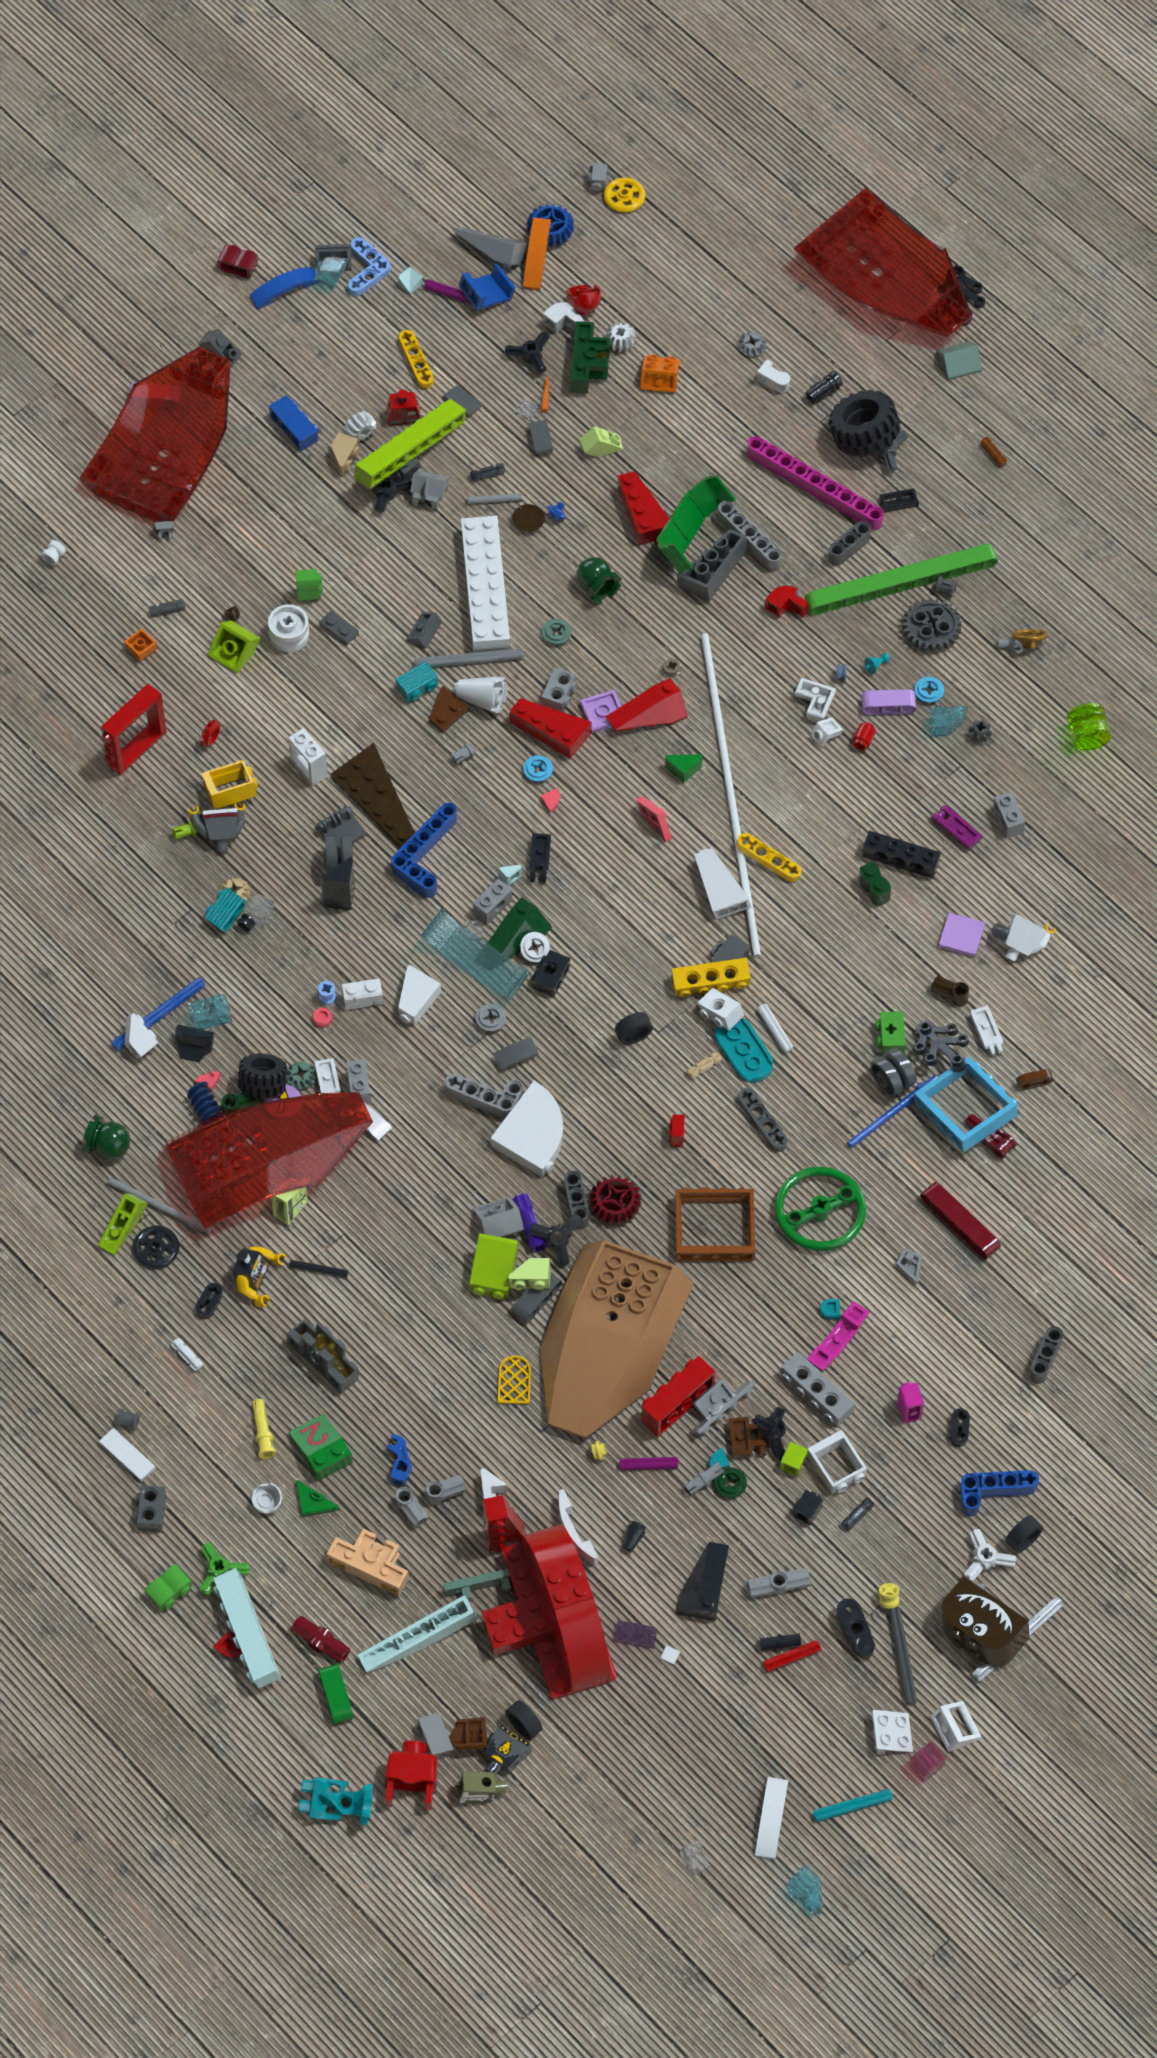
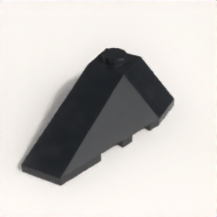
M714 1542L708 1543L679 1594L676 1615L716 1621L729 1545Z

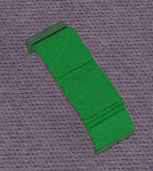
M718 475L705 477L691 490L687 491L674 510L672 517L667 521L657 537L656 542L660 550L679 573L693 569V565L685 557L684 552L706 517L715 511L721 502H733L736 500Z

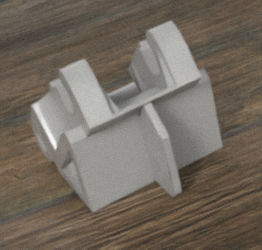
M418 469L413 474L410 491L413 494L412 505L418 506L419 499L431 501L432 509L437 510L438 501L442 500L444 493L448 490L451 476L423 472L422 469Z

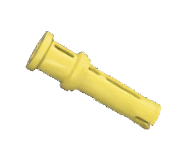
M256 1399L252 1401L257 1427L256 1442L259 1444L260 1449L258 1455L261 1459H269L276 1455V1450L273 1448L272 1443L274 1438L268 1427L265 1401L263 1399Z

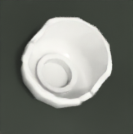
M268 1483L260 1484L253 1491L251 1500L257 1511L263 1514H270L281 1506L283 1497L280 1489L275 1484Z

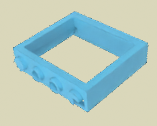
M969 1056L965 1058L966 1069L964 1071L954 1072L950 1068L914 1093L915 1105L963 1153L1018 1116L1016 1100L1013 1097L1010 1098L1001 1085H997L989 1073H985L979 1063L973 1061ZM969 1072L1004 1108L967 1133H964L930 1098Z

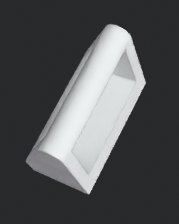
M963 1701L940 1706L930 1716L948 1752L957 1750L982 1738ZM959 1710L971 1735L962 1736L951 1714L952 1712Z

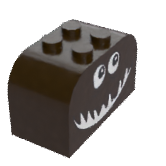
M964 1576L942 1602L943 1629L946 1636L954 1646L959 1649L963 1648L970 1657L975 1660L979 1659L986 1665L998 1667L1009 1663L1030 1639L1029 1620Z

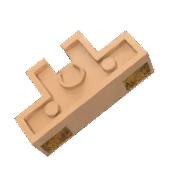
M366 1529L362 1530L355 1545L336 1537L327 1552V1563L399 1597L409 1580L408 1571L395 1565L400 1556V1553H398L400 1546L389 1540H386L383 1546L376 1542V1534Z

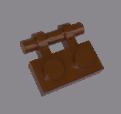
M749 1417L728 1419L733 1458L753 1457L752 1449H757L759 1456L767 1455V1441L762 1438L759 1427L755 1424H749ZM751 1432L756 1433L757 1440H751Z

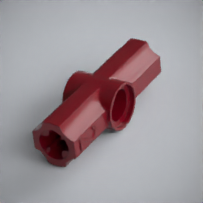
M303 1616L298 1617L291 1627V1632L305 1640L314 1651L318 1653L323 1652L339 1664L346 1660L351 1651L348 1646L334 1638L328 1629L316 1626Z

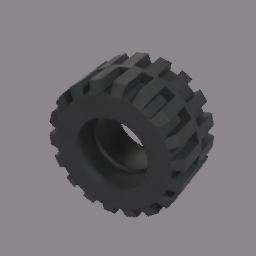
M256 1053L245 1056L240 1061L238 1088L246 1095L255 1098H273L282 1094L286 1089L287 1065L283 1059L275 1055Z

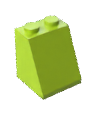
M479 1233L469 1283L470 1292L478 1296L489 1295L499 1300L509 1298L511 1290L509 1275L515 1271L518 1261L517 1240Z

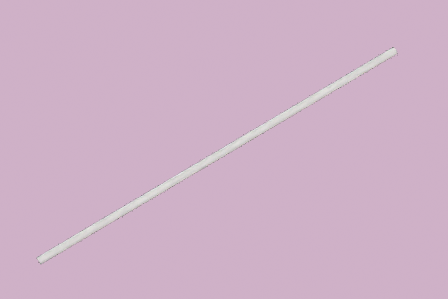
M705 633L701 635L736 846L741 830L709 636ZM736 846L742 889L747 894L752 908L746 909L753 956L758 958L761 956L745 855Z

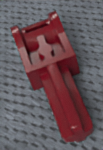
M970 1114L965 1120L972 1128L983 1122L974 1114ZM1000 1128L983 1139V1144L1001 1159L1006 1157V1153L1011 1148L1017 1146L1015 1139Z

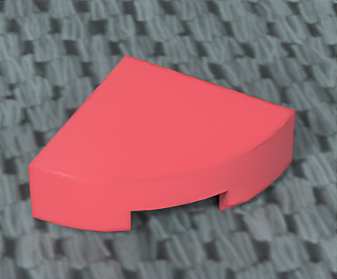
M558 788L541 795V800L549 813L554 811L559 803L560 793Z
M212 1071L211 1073L200 1075L195 1080V1084L206 1081L208 1082L207 1088H211L213 1091L221 1077V1073Z

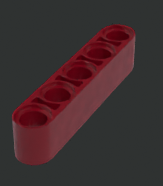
M938 1182L932 1183L920 1194L922 1201L983 1259H988L1001 1247L999 1240Z

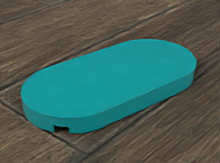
M741 1018L730 1030L717 1026L715 1031L716 1043L741 1079L752 1083L765 1080L772 1072L773 1059L751 1024L746 1019Z

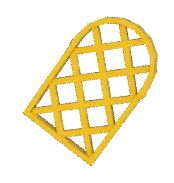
M509 1356L502 1361L498 1372V1404H530L532 1374L530 1364L521 1356ZM510 1360L513 1364L507 1367L505 1362ZM522 1360L526 1365L521 1367L517 1363ZM515 1365L520 1369L516 1374L510 1370ZM502 1366L506 1369L503 1373H501ZM527 1367L529 1369V1374L525 1371ZM507 1372H509L512 1375V1377L509 1380H507L503 1376ZM521 1372L526 1375L523 1380L517 1377ZM501 1378L505 1381V1383L502 1386ZM514 1378L519 1381L515 1387L510 1383ZM529 1378L527 1386L524 1382ZM507 1384L512 1388L508 1393L503 1389ZM521 1384L526 1388L522 1393L517 1390ZM500 1390L505 1394L501 1399ZM513 1391L518 1394L515 1399L510 1396ZM527 1391L528 1399L525 1396H523ZM522 1397L525 1401H517V1400Z

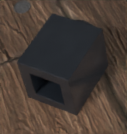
M805 1490L793 1509V1517L810 1526L823 1506L821 1496L814 1491Z

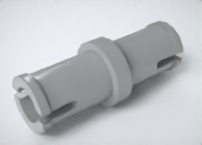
M716 1462L704 1472L700 1471L697 1477L684 1485L690 1494L693 1495L703 1486L710 1485V1482L724 1473V1470Z

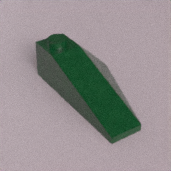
M521 897L480 952L476 962L492 971L509 961L510 957L521 952L520 943L525 935L531 932H538L545 936L552 926L535 905Z

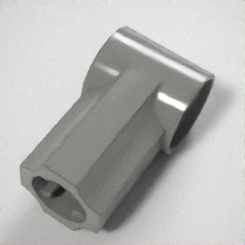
M458 1475L440 1482H429L426 1486L425 1495L427 1503L436 1506L445 1499L465 1493L464 1481ZM432 1491H436V1492H438L439 1494H438V1495H432L431 1492H432Z
M401 1487L397 1490L395 1497L397 1508L402 1510L414 1528L423 1525L429 1519V1516L413 1496L412 1490L408 1487ZM402 1496H407L409 1500L403 1502L399 1498Z

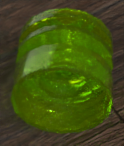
M1085 703L1074 707L1068 712L1067 722L1069 723L1068 726L1071 730V738L1075 748L1079 750H1093L1104 746L1110 741L1111 732L1103 705Z

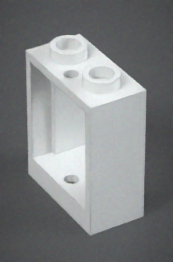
M304 728L288 738L290 761L307 781L314 786L327 777L326 753Z
M842 1430L808 1448L807 1457L831 1494L841 1493L854 1482L857 1484L865 1479L867 1467ZM841 1446L857 1471L834 1483L818 1458Z

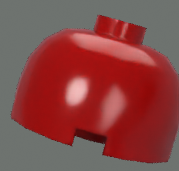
M577 285L570 287V291L566 289L567 303L574 307V311L580 312V315L590 314V311L595 310L601 302L600 286L594 285V288H589L588 285Z

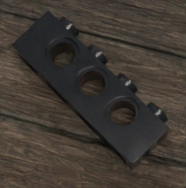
M870 830L863 845L862 853L864 858L933 879L941 856L939 851Z

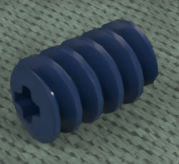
M203 1081L191 1087L187 1097L190 1099V1103L200 1123L207 1126L216 1124L224 1115L220 1113L221 1108L217 1106L218 1102L214 1100L215 1096L210 1094L212 1092L211 1088H207L208 1082Z

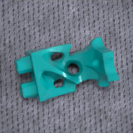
M314 1777L313 1780H302L301 1791L312 1794L311 1801L299 1800L298 1811L309 1813L308 1816L311 1818L340 1820L342 1815L359 1816L361 1824L367 1825L368 1818L371 1816L373 1784H366L359 1791H345L346 1786L349 1785L348 1781ZM337 1785L340 1787V1790L332 1792L330 1791V1786ZM347 1798L350 1801V1806L343 1807L340 1803L341 1799ZM327 1807H333L334 1812L330 1814L327 1813L325 1809Z

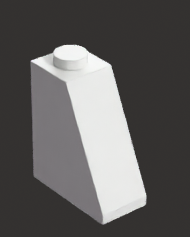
M411 965L406 970L398 1008L400 1019L407 1024L410 1023L415 1026L440 995L441 984Z

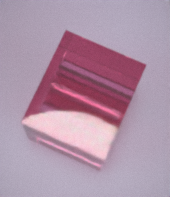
M930 1742L911 1757L909 1766L923 1782H926L945 1766L946 1757Z

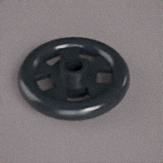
M155 1225L141 1230L135 1237L132 1248L136 1260L141 1265L151 1269H159L170 1265L176 1259L180 1245L177 1236L172 1230L164 1226ZM156 1233L157 1237L149 1240L148 1235ZM165 1236L170 1239V1242L167 1244L162 1239ZM141 1244H146L145 1251L140 1250ZM154 1244H158V1245H159L158 1248H153L152 1246H153ZM166 1249L169 1250L170 1254L164 1257L162 1254ZM149 1254L157 1256L155 1261L148 1260L147 1258Z

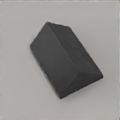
M349 857L320 877L322 902L325 908L352 910L355 878L353 858Z

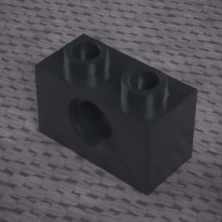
M549 950L548 954L544 955L540 961V969L536 970L532 976L533 989L555 997L570 969V958Z

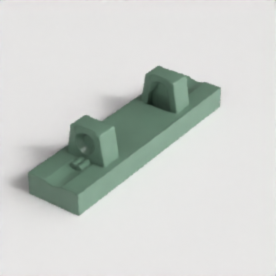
M508 1569L443 1583L445 1598L461 1594L462 1596L465 1595L471 1602V1591L501 1585L503 1594L511 1593V1579Z

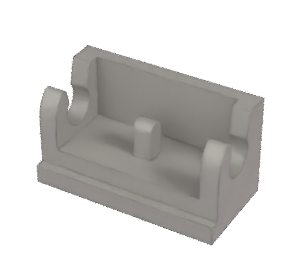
M440 1713L418 1718L415 1728L420 1741L427 1745L426 1754L435 1755L437 1760L448 1757V1753L453 1751V1747Z

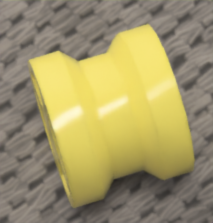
M886 1583L880 1586V1605L887 1609L897 1607L900 1603L898 1596L899 1587L893 1583Z

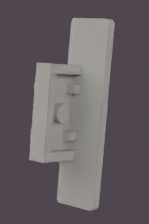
M723 1378L714 1383L692 1403L703 1420L690 1431L691 1434L703 1435L710 1429L709 1425L712 1422L722 1419L723 1413L727 1409L730 1410L738 1404L737 1400L740 1397H745L751 1393V1388L755 1385L754 1381H746L735 1392H733Z

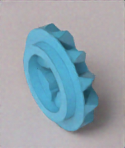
M934 677L921 678L915 685L916 698L921 699V702L925 701L929 704L931 702L937 703L944 694L942 682ZM928 686H930L932 691L930 695L927 692Z
M541 755L528 758L523 766L525 777L527 776L530 781L533 780L537 783L543 780L546 781L553 772L552 762L547 757ZM541 767V771L535 773V768Z

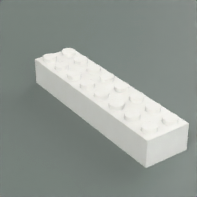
M497 516L461 518L473 653L510 649Z

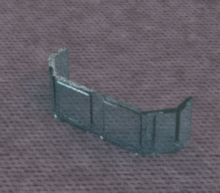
M444 908L440 909L421 934L423 939L440 953L493 991L511 1000L531 973L526 966L521 967L463 927Z

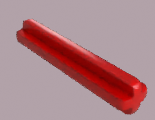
M815 1640L763 1661L764 1669L770 1672L821 1651V1646Z

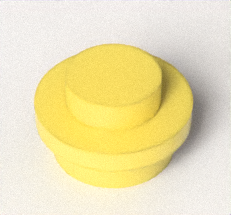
M598 1440L596 1443L591 1444L595 1460H604V1455H607L604 1443L601 1444Z

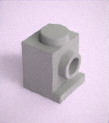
M590 163L588 183H591V191L604 192L607 181V164Z

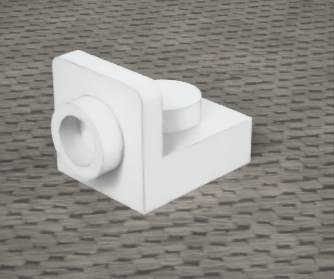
M831 717L817 722L810 736L820 747H823L828 739L841 735L843 729Z

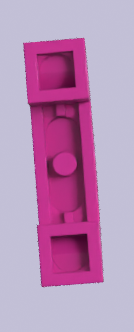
M853 1301L843 1313L839 1323L823 1343L816 1347L807 1360L822 1372L826 1370L846 1348L870 1312Z

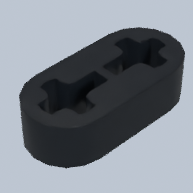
M218 1283L208 1284L197 1302L196 1311L201 1319L212 1317L223 1297L222 1287ZM214 1290H217V1294H214L211 1299L210 1291L214 1292ZM207 1303H209V1304H208V1309H209V1311H208V1310H205L204 1312H202V1309H201V1308H205L206 1305H207Z
M962 1408L956 1409L952 1413L950 1441L957 1447L966 1445L969 1437L970 1415L967 1410ZM959 1415H962L963 1418L962 1425H958ZM958 1430L961 1431V1440H957L958 1438L956 1437Z

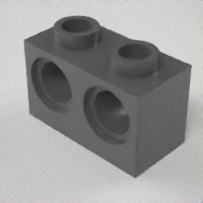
M141 1486L140 1493L137 1492L136 1505H139V1509L134 1513V1523H137L139 1531L163 1532L167 1495L165 1487ZM149 1497H155V1498H156V1499H155L154 1501H152V1502L146 1501V1499L149 1498ZM148 1515L154 1517L152 1520L149 1521L144 1519Z

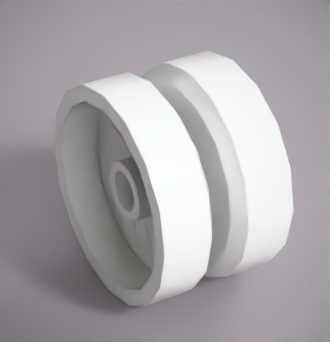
M282 605L271 612L268 618L269 639L276 649L283 652H294L306 645L309 640V623L306 612L295 605Z

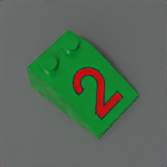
M324 1414L289 1432L290 1437L317 1481L353 1463L351 1451Z

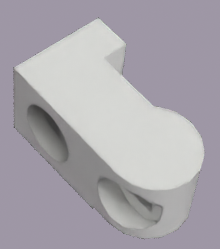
M766 360L757 371V381L779 393H785L789 390V374L773 368V362Z

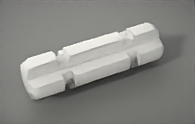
M175 1339L171 1344L174 1350L179 1351L178 1354L187 1364H190L194 1371L200 1370L203 1362L199 1358L196 1359L197 1356L187 1345L184 1346L185 1343L182 1339Z

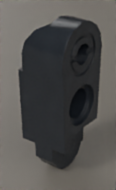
M843 1599L837 1605L836 1620L853 1653L855 1652L856 1655L863 1659L870 1658L874 1654L876 1645L861 1606L854 1599ZM850 1607L852 1613H846L845 1608ZM858 1628L862 1632L859 1634H855L852 1632V1630Z

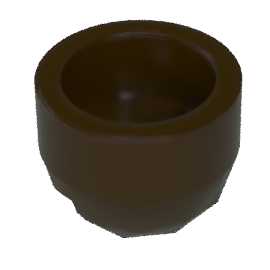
M233 606L224 612L229 621L234 622L235 617L237 619L240 617L237 606Z

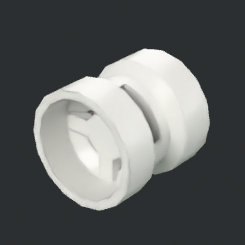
M51 540L48 544V549L42 552L41 558L47 564L55 566L59 561V557H62L66 552V549L61 543Z

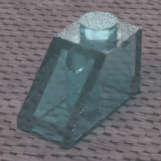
M326 257L323 263L319 262L314 270L317 272L314 279L333 289L345 270L349 259Z

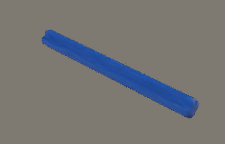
M196 978L142 1018L144 1026L148 1029L205 987V982L202 978ZM125 1032L111 1042L115 1050H120L125 1046Z

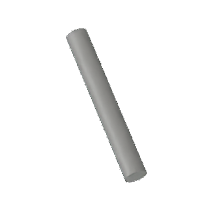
M521 493L467 497L468 504L522 501Z

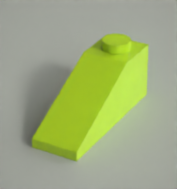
M124 1194L98 1246L116 1255L141 1219L148 1203L133 1194Z

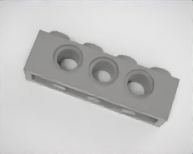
M799 1352L781 1367V1378L783 1381L791 1384L799 1396L809 1400L812 1408L823 1413L824 1418L830 1424L833 1423L838 1427L854 1412L855 1403ZM804 1375V1376H806L807 1378L804 1379V1380H801V1379L798 1378V1376ZM818 1388L821 1392L815 1393L812 1389ZM832 1401L835 1405L829 1406L826 1402Z

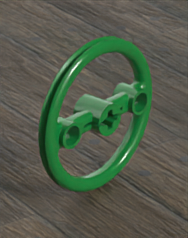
M810 1167L794 1173L782 1184L776 1196L775 1215L780 1229L792 1242L806 1249L827 1251L842 1247L857 1236L865 1221L866 1202L858 1184L847 1174L829 1167ZM814 1176H826L846 1185L839 1190L838 1194L830 1198L816 1196L813 1198L810 1207L800 1212L793 1210L788 1215L784 1214V1200L787 1193L796 1183L803 1179ZM849 1195L850 1198H844L842 1196ZM853 1202L857 1203V1217L853 1226L839 1238L829 1241H814L804 1238L795 1232L802 1227L803 1223L811 1219L825 1221L828 1219L831 1210L839 1206H851ZM791 1219H797L799 1221L792 1222Z

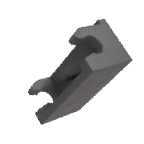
M351 244L315 245L316 271L351 270Z

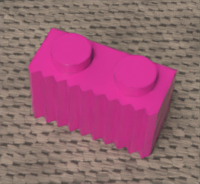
M907 1382L899 1387L897 1404L903 1423L918 1421L922 1418L924 1401L918 1383Z

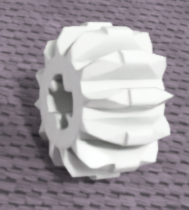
M620 322L619 325L613 323L612 327H608L605 338H610V347H612L613 351L618 349L621 352L623 349L628 351L629 347L633 348L636 335L634 329L629 328L628 323L623 325Z
M358 411L356 415H352V418L348 419V423L345 425L347 434L357 438L358 441H364L366 437L374 433L373 430L377 427L372 415L365 411L361 413Z

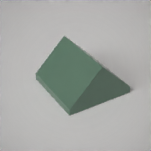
M970 341L936 350L948 380L982 371L978 346Z

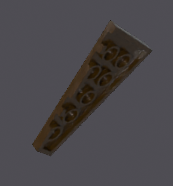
M374 743L331 773V778L399 848L415 834Z

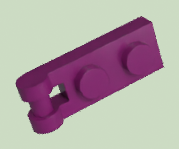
M943 805L938 813H934L931 816V820L936 825L941 826L968 850L982 839V835L947 805Z

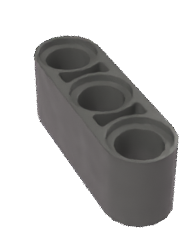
M860 521L830 545L828 554L830 564L835 566L843 564L870 541L871 525L868 522Z
M569 1171L564 1176V1191L570 1217L575 1213L584 1216L582 1223L577 1227V1229H584L589 1224V1210L582 1178L577 1171ZM570 1181H575V1182H577V1183H576V1184H569L568 1182H570ZM579 1198L580 1201L575 1202L572 1199Z
M551 1273L550 1289L536 1290L528 1288L515 1302L511 1312L526 1323H529L559 1290L562 1280Z
M1051 1326L1047 1329L1032 1362L1030 1379L1035 1383L1045 1382L1062 1345L1064 1334L1062 1329L1057 1326ZM1055 1336L1058 1340H1052L1050 1337ZM1042 1353H1049L1051 1356L1045 1357ZM1036 1369H1040V1370H1042L1044 1373H1041V1374H1040V1373H1037L1035 1370H1036Z

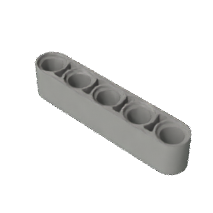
M730 501L721 502L718 505V521L727 530L732 529L745 535L747 550L769 571L779 570L781 568L782 552Z

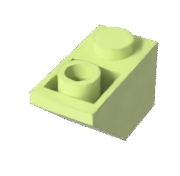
M595 426L580 438L584 452L595 457L624 449L618 434Z
M529 1258L509 1275L510 1288L516 1290H523L525 1288H534L536 1290L550 1289V1259Z

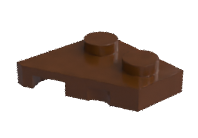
M442 686L430 716V723L444 733L469 711V706Z

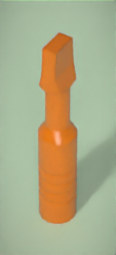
M547 376L541 403V412L543 413L548 412L549 377Z

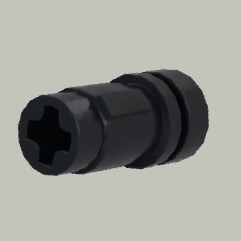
M832 371L824 376L822 381L809 387L810 389L805 392V395L814 404L828 395L829 392H834L843 385V381L837 372Z

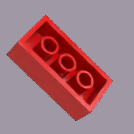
M700 1356L689 1360L681 1372L677 1371L671 1377L670 1382L666 1385L662 1384L653 1397H648L643 1401L641 1422L657 1438L661 1436L693 1407L692 1403L715 1383L716 1371Z

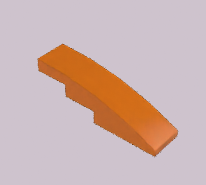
M533 218L524 273V289H541L551 226L550 219Z

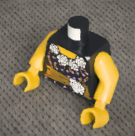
M254 1246L249 1249L243 1248L237 1254L233 1276L237 1284V1290L250 1300L254 1299L256 1307L262 1308L267 1306L263 1302L270 1301V1298L267 1295L258 1296L257 1294L270 1265L269 1260L271 1259L274 1265H284L279 1261V1258H286V1255L283 1253L273 1254L268 1249Z

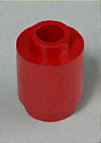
M869 722L859 724L852 739V745L856 749L865 751L869 748L876 733L874 726Z

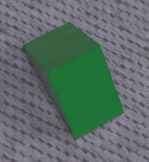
M703 754L665 755V768L685 783L702 768Z

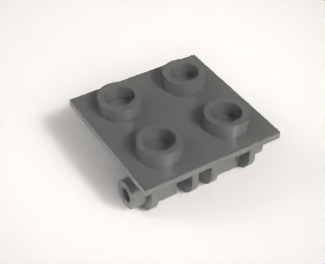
M344 806L339 811L334 812V814L315 824L324 838L325 836L335 835L337 847H341L340 838L342 835H352V842L367 834L352 814L353 809L351 806Z

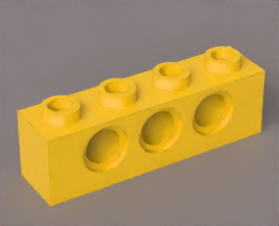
M747 958L672 968L671 970L674 995L680 997H688L694 993L704 995L712 988L719 992L735 987L736 989H743L749 986L751 981ZM731 969L735 977L732 979L725 976L726 970ZM708 976H713L716 980L708 981L706 978ZM695 979L697 983L690 984L688 980Z

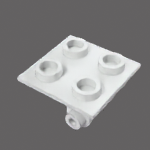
M872 1710L873 1717L871 1721L874 1727L872 1731L875 1734L873 1739H875L876 1744L874 1749L877 1751V1754H885V1750L913 1753L909 1714Z

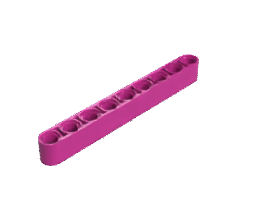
M758 436L751 437L748 440L747 455L750 459L857 522H868L871 525V530H878L882 527L884 512L880 507Z

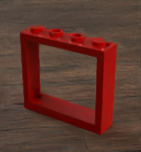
M149 683L101 726L106 765L110 767L112 772H116L121 776L167 733L162 694ZM146 712L148 725L121 749L119 736Z

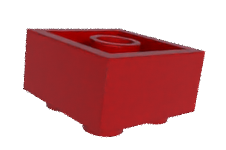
M673 1114L672 1119H670L669 1142H671V1147H683L685 1115Z

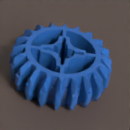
M546 203L545 207L540 205L539 209L534 208L533 213H530L527 220L529 236L533 218L551 220L548 246L552 245L555 247L556 244L561 246L562 242L567 243L568 238H571L574 231V220L571 213H568L567 208L562 209L561 205L555 207L554 203L552 206Z

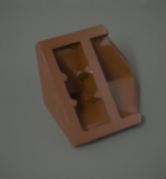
M486 1718L458 1719L456 1726L449 1736L452 1747L458 1750L487 1748Z

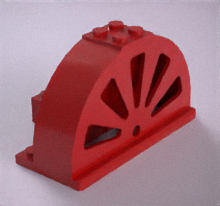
M559 1524L521 1536L520 1543L501 1548L517 1601L481 1611V1620L493 1655L496 1656L533 1644L552 1700L615 1681L617 1674L606 1645L594 1596L582 1561L564 1525Z

